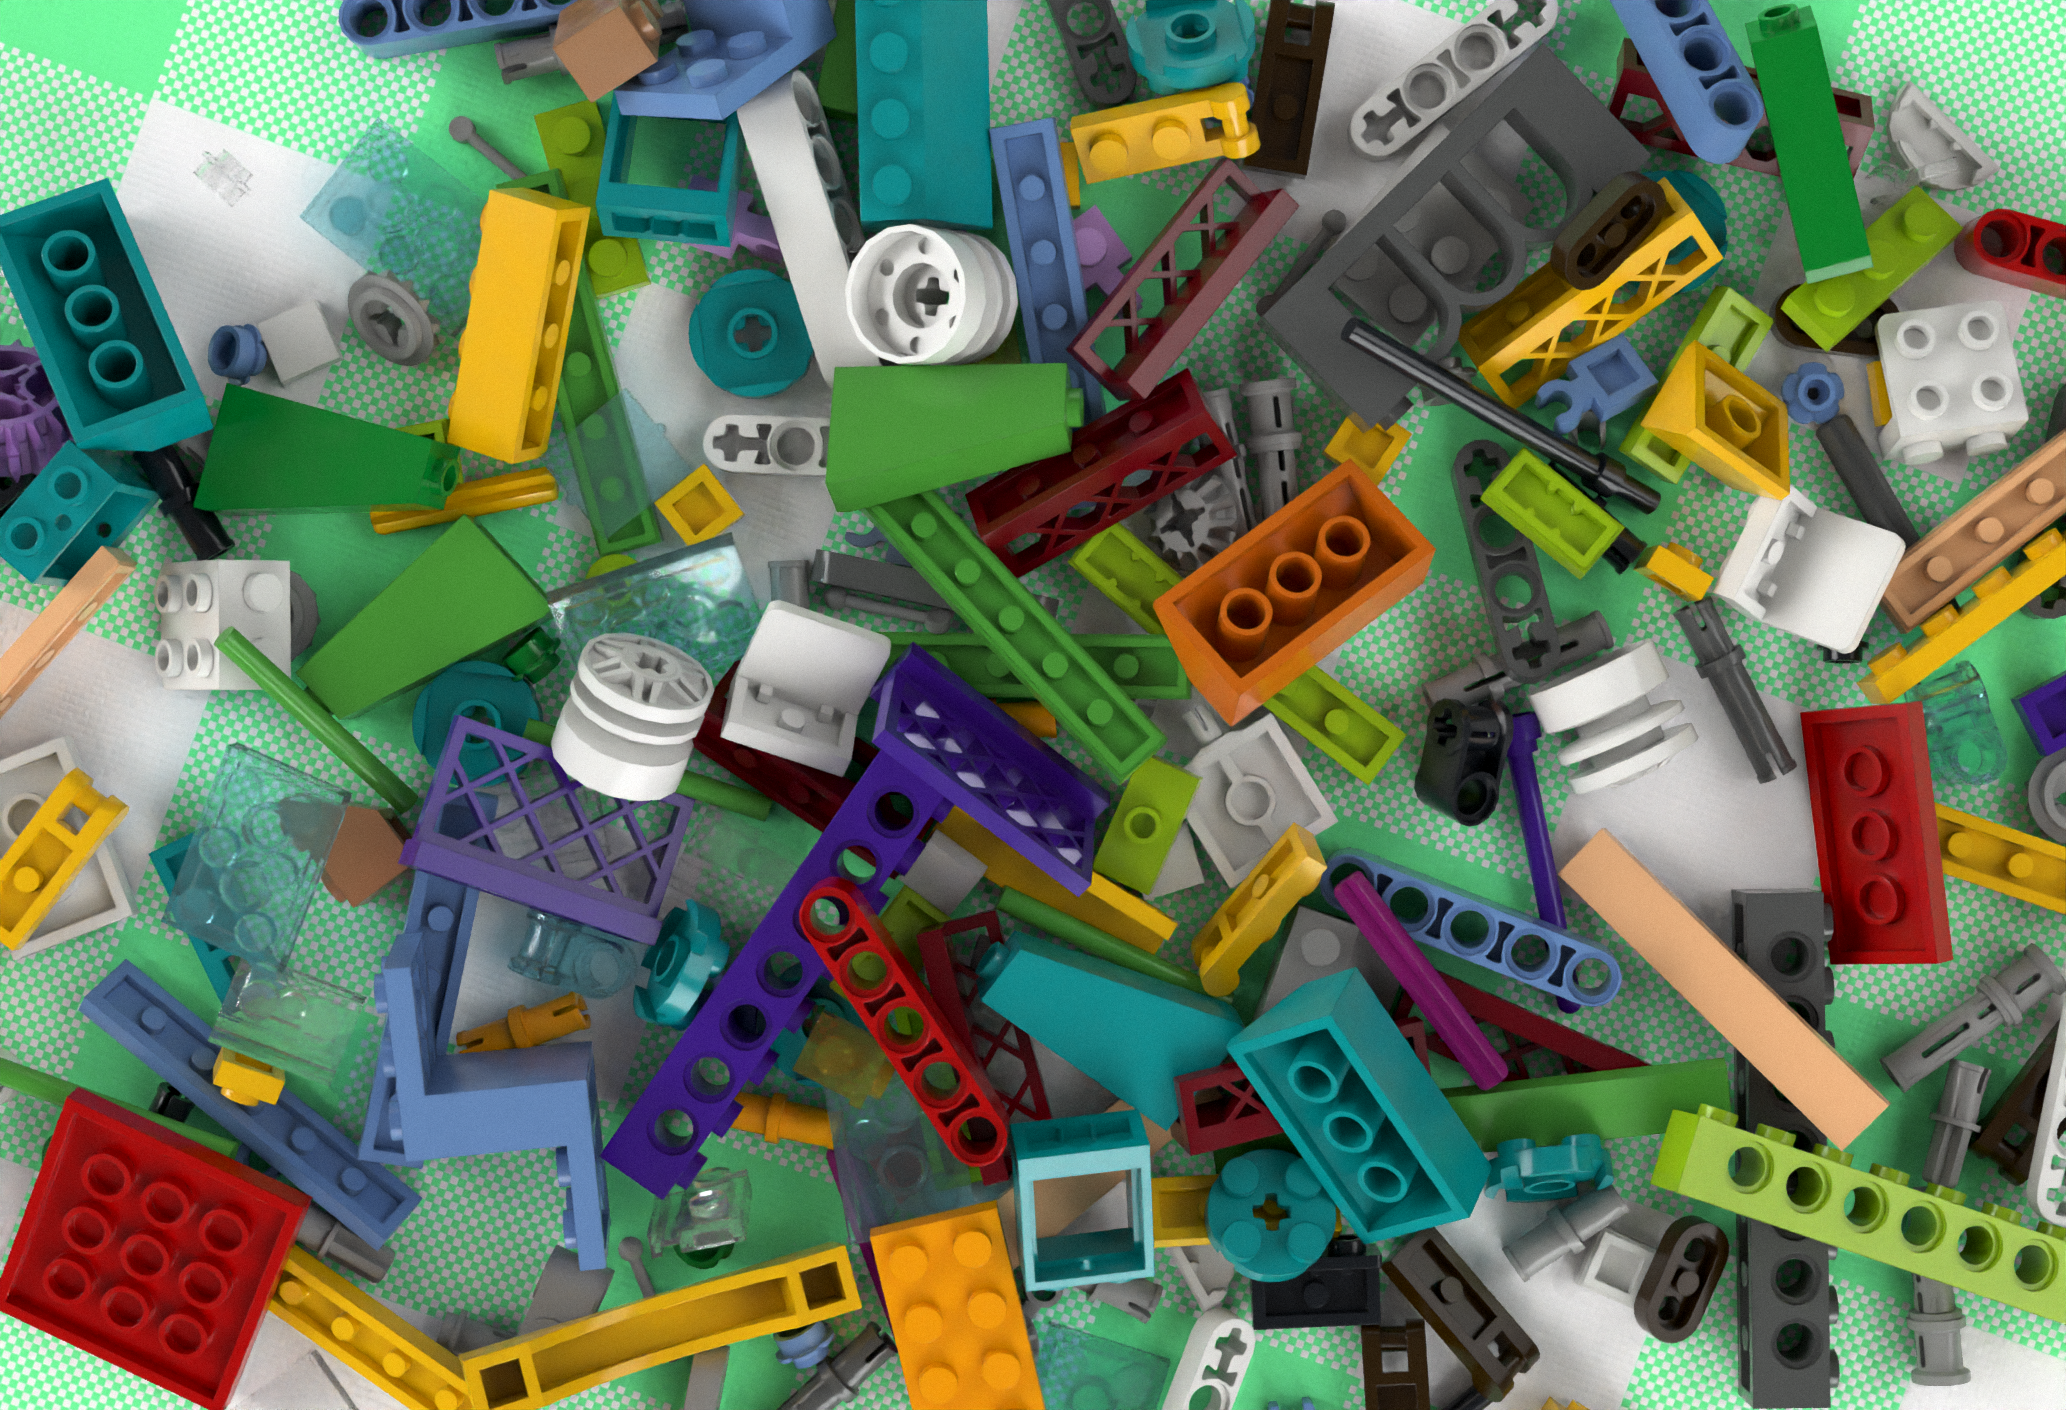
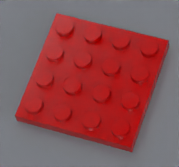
M78 1086L66 1097L1 1275L0 1311L208 1410H225L232 1401L313 1197Z

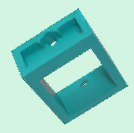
M613 91L596 197V208L603 235L731 247L746 144L737 111H734L723 120L655 117L726 124L717 192L628 184L638 116L621 115L616 95Z
M68 440L1 517L0 556L32 584L65 587L101 546L118 548L158 502L160 497L150 481L118 453L109 450L78 449L75 441ZM103 523H108L111 526V533L108 537L103 538L99 534V527Z
M1139 1109L1009 1124L1017 1252L1026 1292L1039 1290L1061 1291L1072 1286L1105 1282L1120 1284L1129 1282L1132 1279L1154 1277L1150 1143ZM1125 1170L1128 1228L1037 1238L1033 1181Z

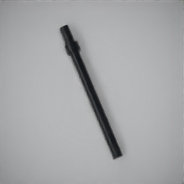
M1357 317L1350 318L1345 324L1341 333V340L1581 477V483L1584 487L1604 498L1615 496L1647 515L1654 512L1658 507L1661 494L1628 475L1625 465L1603 452L1595 455Z

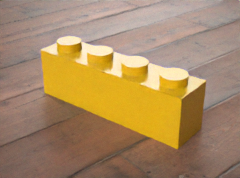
M526 187L492 189L489 191L488 202L485 204L480 216L482 238L477 266L474 268L469 281L471 303L467 326L461 335L458 346L461 361L457 385L448 405L450 426L447 443L510 464L546 457L591 207Z

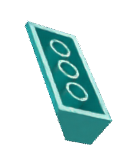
M855 0L860 221L863 232H881L887 227L907 224L950 230L993 229L987 0Z
M105 178L1 214L0 267L77 448L152 452L214 429L203 393L109 179Z
M1357 967L1304 983L1230 1039L1226 1049L1364 1245L1470 1218L1491 1172L1492 1165Z

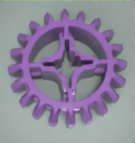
M17 339L11 345H0V477H12L18 483L21 475L29 473L38 475L68 440L74 441L35 347H24L20 339Z

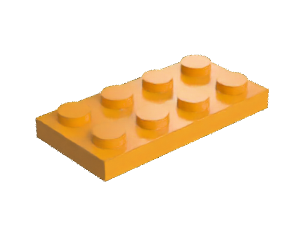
M997 1200L870 1228L871 1245L912 1410H1047Z

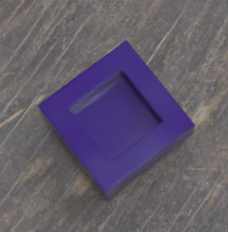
M2065 670L2010 699L2039 756H2049L2066 747Z

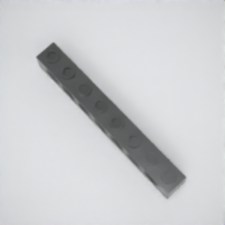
M1808 888L1731 889L1732 950L1784 1001L1793 1002L1798 1014L1835 1049L1832 1032L1825 1030V1005H1831L1834 999V977L1831 968L1825 967L1824 941L1832 939L1834 922L1831 905L1824 903V892ZM1790 937L1797 948L1796 960L1788 969L1777 971L1771 959L1772 950L1780 940ZM1734 1047V1114L1739 1116L1735 1128L1755 1134L1757 1124L1760 1123L1786 1132L1796 1130L1800 1141L1798 1149L1811 1154L1815 1143L1827 1146V1137L1786 1097L1777 1098L1773 1084ZM1739 1149L1735 1151V1175L1738 1173L1742 1162ZM1796 1169L1787 1180L1786 1190L1788 1196L1792 1195L1798 1186V1173ZM1736 1213L1738 1395L1753 1409L1831 1408L1830 1388L1838 1387L1840 1369L1835 1349H1830V1324H1836L1838 1321L1839 1303L1835 1287L1829 1285V1260L1836 1259L1838 1248ZM1799 1259L1801 1274L1798 1280L1789 1287H1778L1776 1284L1778 1268L1788 1260ZM1789 1324H1801L1802 1337L1800 1342L1790 1350H1778L1777 1337L1780 1331Z

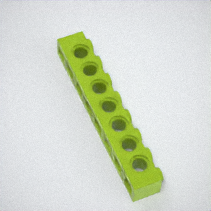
M1700 1103L1697 1114L1676 1109L1672 1110L1650 1181L1651 1185L2066 1325V1228L2039 1221L2037 1229L2034 1231L2019 1226L2023 1214L1988 1202H1983L1981 1212L1964 1207L1967 1194L1930 1182L1927 1183L1925 1193L1909 1188L1907 1185L1910 1175L1876 1163H1871L1869 1173L1851 1168L1854 1155L1818 1143H1815L1812 1154L1793 1148L1796 1135L1758 1123L1755 1134L1735 1128L1739 1116L1713 1106ZM1739 1149L1742 1159L1741 1167L1738 1173L1731 1178L1728 1171L1729 1159ZM1796 1169L1798 1173V1186L1796 1191L1789 1197L1786 1184L1788 1177ZM1853 1190L1855 1204L1852 1211L1846 1216L1844 1202L1848 1193ZM1910 1210L1911 1223L1906 1233L1902 1234L1901 1222L1905 1213ZM1965 1230L1967 1235L1966 1244L1959 1253L1958 1240ZM2021 1250V1264L2019 1268L2015 1271V1257L2017 1253Z

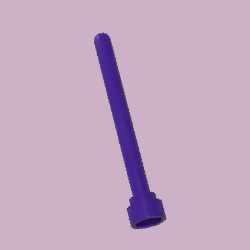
M1535 711L1512 714L1514 724L1513 739L1507 750L1506 757L1508 759L1539 918L1568 930L1532 753L1538 750L1536 739L1542 737L1540 722ZM1489 732L1490 737L1494 735V732ZM1544 940L1545 948H1546V953H1547V951H1548V944H1547V942ZM1575 967L1572 978L1579 985ZM1555 995L1558 1008L1566 1014L1576 1013L1582 1006Z

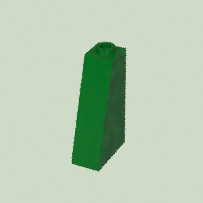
M1782 4L1768 8L1758 15V20L1745 23V28L1807 284L1872 268L1874 266L1820 35L1811 6L1798 8L1795 4Z
M226 383L193 507L231 516L444 510L447 497L453 493L458 483L460 468L457 459L460 447Z

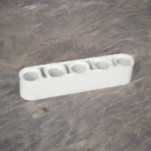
M800 70L792 71L783 75L736 111L820 371L825 382L833 390L835 367L901 366V364L877 357L858 339L847 316L845 293L851 264L866 241L817 90L806 73Z

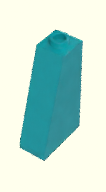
M1014 930L1004 945L997 941L990 946L979 961L975 972L979 976L976 979L980 1001L1134 1109H1139L1140 1113L1166 1131L1179 1116L1173 1077L1219 1066L1229 1053L1226 1046L1230 1039L1245 1029L1237 1010L1224 1001Z

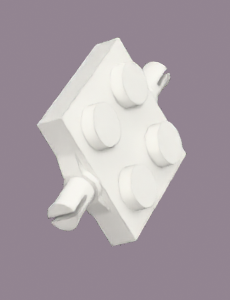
M1204 701L1195 706L1194 709L1206 726V730L1203 729L1192 710L1181 715L1202 747L1191 761L1182 767L1203 777L1187 813L1186 820L1231 889L1249 875L1293 822L1316 836L1337 823L1338 819L1272 713L1264 715L1242 730L1223 734Z

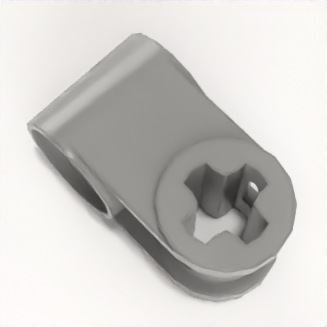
M556 1245L538 1280L532 1296L534 1299L516 1337L597 1313L613 1279L615 1270L606 1267L604 1269L580 1271L578 1254L560 1245Z

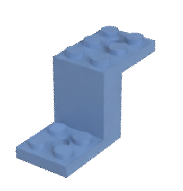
M683 0L692 32L679 37L676 40L677 47L664 56L658 57V62L614 90L621 115L711 120L725 119L837 36L828 0Z
M423 932L397 934L389 956H382L381 973L374 975V999L377 1013H388L389 1037L382 1038L381 1042L382 1066L385 1078L396 1077V1101L389 1102V1126L392 1140H403L405 1162L560 1146V1148H556L559 1187H568L566 1188L567 1210H563L566 1249L577 1248L580 1271L606 1268L611 1218L605 1160L599 1157L603 1151L592 1041L437 1056Z

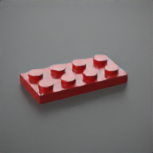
M1922 701L1800 712L1821 891L1824 892V903H1829L1833 912L1832 939L1828 941L1830 965L1939 964L1953 960Z

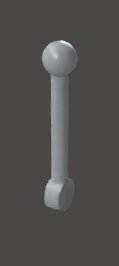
M458 116L450 122L449 133L455 141L461 144L469 143L513 180L528 176L476 133L475 125L469 118Z
M1333 209L1324 214L1322 229L1274 294L1266 295L1258 301L1256 312L1260 317L1299 281L1330 237L1341 233L1345 229L1347 224L1346 217L1341 211Z
M840 586L830 587L824 595L825 604L832 610H841L844 607L925 624L926 629L934 634L945 633L951 627V614L943 608H934L925 612L849 595Z
M625 1237L619 1243V1255L625 1261H629L643 1297L656 1295L641 1259L643 1253L641 1241L636 1237ZM679 1359L669 1361V1363L675 1362Z

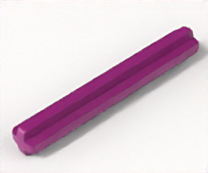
M1356 871L1343 878L1333 888L1335 898L1477 1086L1482 1090H1488L1500 1083L1509 1074L1507 1064L1364 874Z

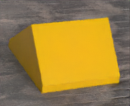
M1694 340L1686 346L1640 425L1731 489L1781 501L1790 494L1787 404L1703 344Z

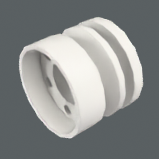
M915 224L887 227L867 240L851 264L845 287L847 316L858 339L877 357L898 364H976L997 351L1012 329L1018 307L1016 277L1005 254L987 238L965 231L937 229ZM947 292H949L948 305L946 303Z
M606 633L590 639L581 653L578 671L570 685L572 695L562 708L551 740L553 757L568 775L588 788L615 798L633 801L660 800L674 793L683 777L694 747L692 738L696 737L703 723L704 713L714 693L711 676L697 660L679 648L652 637L631 633Z
M1652 638L1632 643L1594 659L1545 683L1527 695L1545 733H1557L1575 728L1579 736L1577 740L1567 745L1556 756L1559 764L1563 766L1587 758L1590 759V764L1578 770L1567 779L1573 793L1576 795L1592 792L1597 789L1617 788L1643 778L1667 765L1673 757L1695 743L1699 738L1692 723L1680 724L1665 730L1661 728L1662 724L1682 713L1685 707L1681 700H1667L1651 705L1646 696L1670 677Z

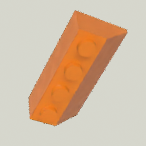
M1349 458L1157 598L1153 603V608L1189 681L1223 719L1233 727L1422 585L1436 548Z

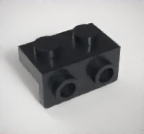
M1340 1234L1339 1237L1331 1239L1318 1261L1309 1266L1305 1272L1296 1278L1281 1282H1261L1250 1279L1253 1330L1381 1325L1379 1268L1382 1267V1253L1375 1243L1364 1245L1357 1234Z

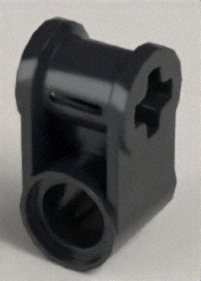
M1443 698L1434 704L1427 719V735L1414 786L1417 798L1423 804L1461 825L1469 827L1479 825L1490 817L1499 800V786L1507 750L1513 739L1514 724L1508 706L1498 700H1485L1477 706L1464 705L1457 699ZM1451 719L1453 724H1446V721ZM1487 732H1494V735L1488 737Z

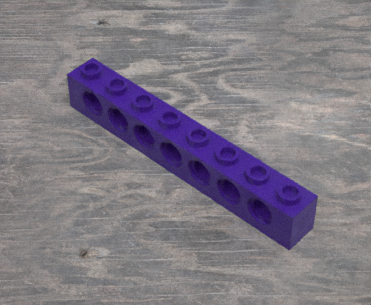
M881 749L599 1157L661 1200L665 1199L675 1183L684 1190H687L708 1160L706 1156L698 1152L711 1132L722 1139L744 1108L734 1098L747 1080L759 1086L779 1058L780 1054L770 1047L782 1029L785 1028L795 1035L817 1003L807 996L820 975L830 982L834 979L804 934L799 923V910L810 889L818 881L825 878L843 877L852 881L860 889L878 916L890 898L880 891L883 884L893 870L905 877L926 847L925 843L916 838L930 817L942 824L955 804ZM888 792H899L907 796L914 809L912 820L901 825L887 821L880 810L882 795ZM853 845L868 848L876 859L875 873L867 877H858L850 873L843 860L845 849ZM835 896L819 898L826 899L836 906L839 912L838 926L849 920V910L841 899ZM777 952H789L795 955L802 965V978L796 981L780 979L772 970V955ZM744 1004L757 1007L765 1017V1030L759 1033H749L743 1030L735 1018L736 1007ZM714 1057L721 1060L728 1068L729 1082L715 1085L706 1081L700 1073V1059ZM676 1109L687 1114L692 1121L693 1133L688 1136H678L671 1133L664 1123V1111Z

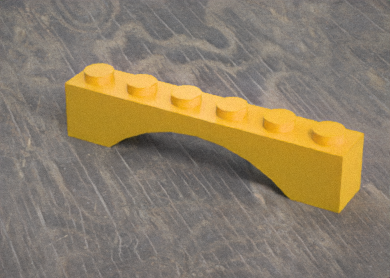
M830 1241L458 1355L473 1410H536L600 1384L659 1364L735 1342L803 1327L861 1309L862 1305L846 1246Z

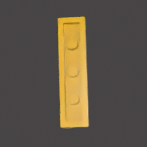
M1665 177L1657 182L1663 188L1666 196L1665 212L1659 225L1602 284L1589 290L1576 289L1556 276L1549 261L1516 285L1514 290L1502 300L1485 311H1481L1460 327L1458 341L1476 368L1505 404L1514 409L1518 408L1536 395L1542 385L1556 380L1565 374L1570 361L1616 337L1723 259V256L1692 209ZM1692 236L1699 249L1678 264H1665L1669 251ZM1628 281H1641L1637 294L1624 303H1611L1615 290ZM1574 320H1587L1582 334L1571 342H1558L1563 328ZM1534 359L1531 371L1512 385L1508 386L1500 376V374L1519 360Z
M956 805L951 809L942 824L937 821L926 839L927 841L934 831L938 829L987 865L988 868L983 876L1003 888L1007 885L1155 955L1163 940L1166 939L1168 941L1178 926L1173 917L1093 869L1091 885L1077 897Z

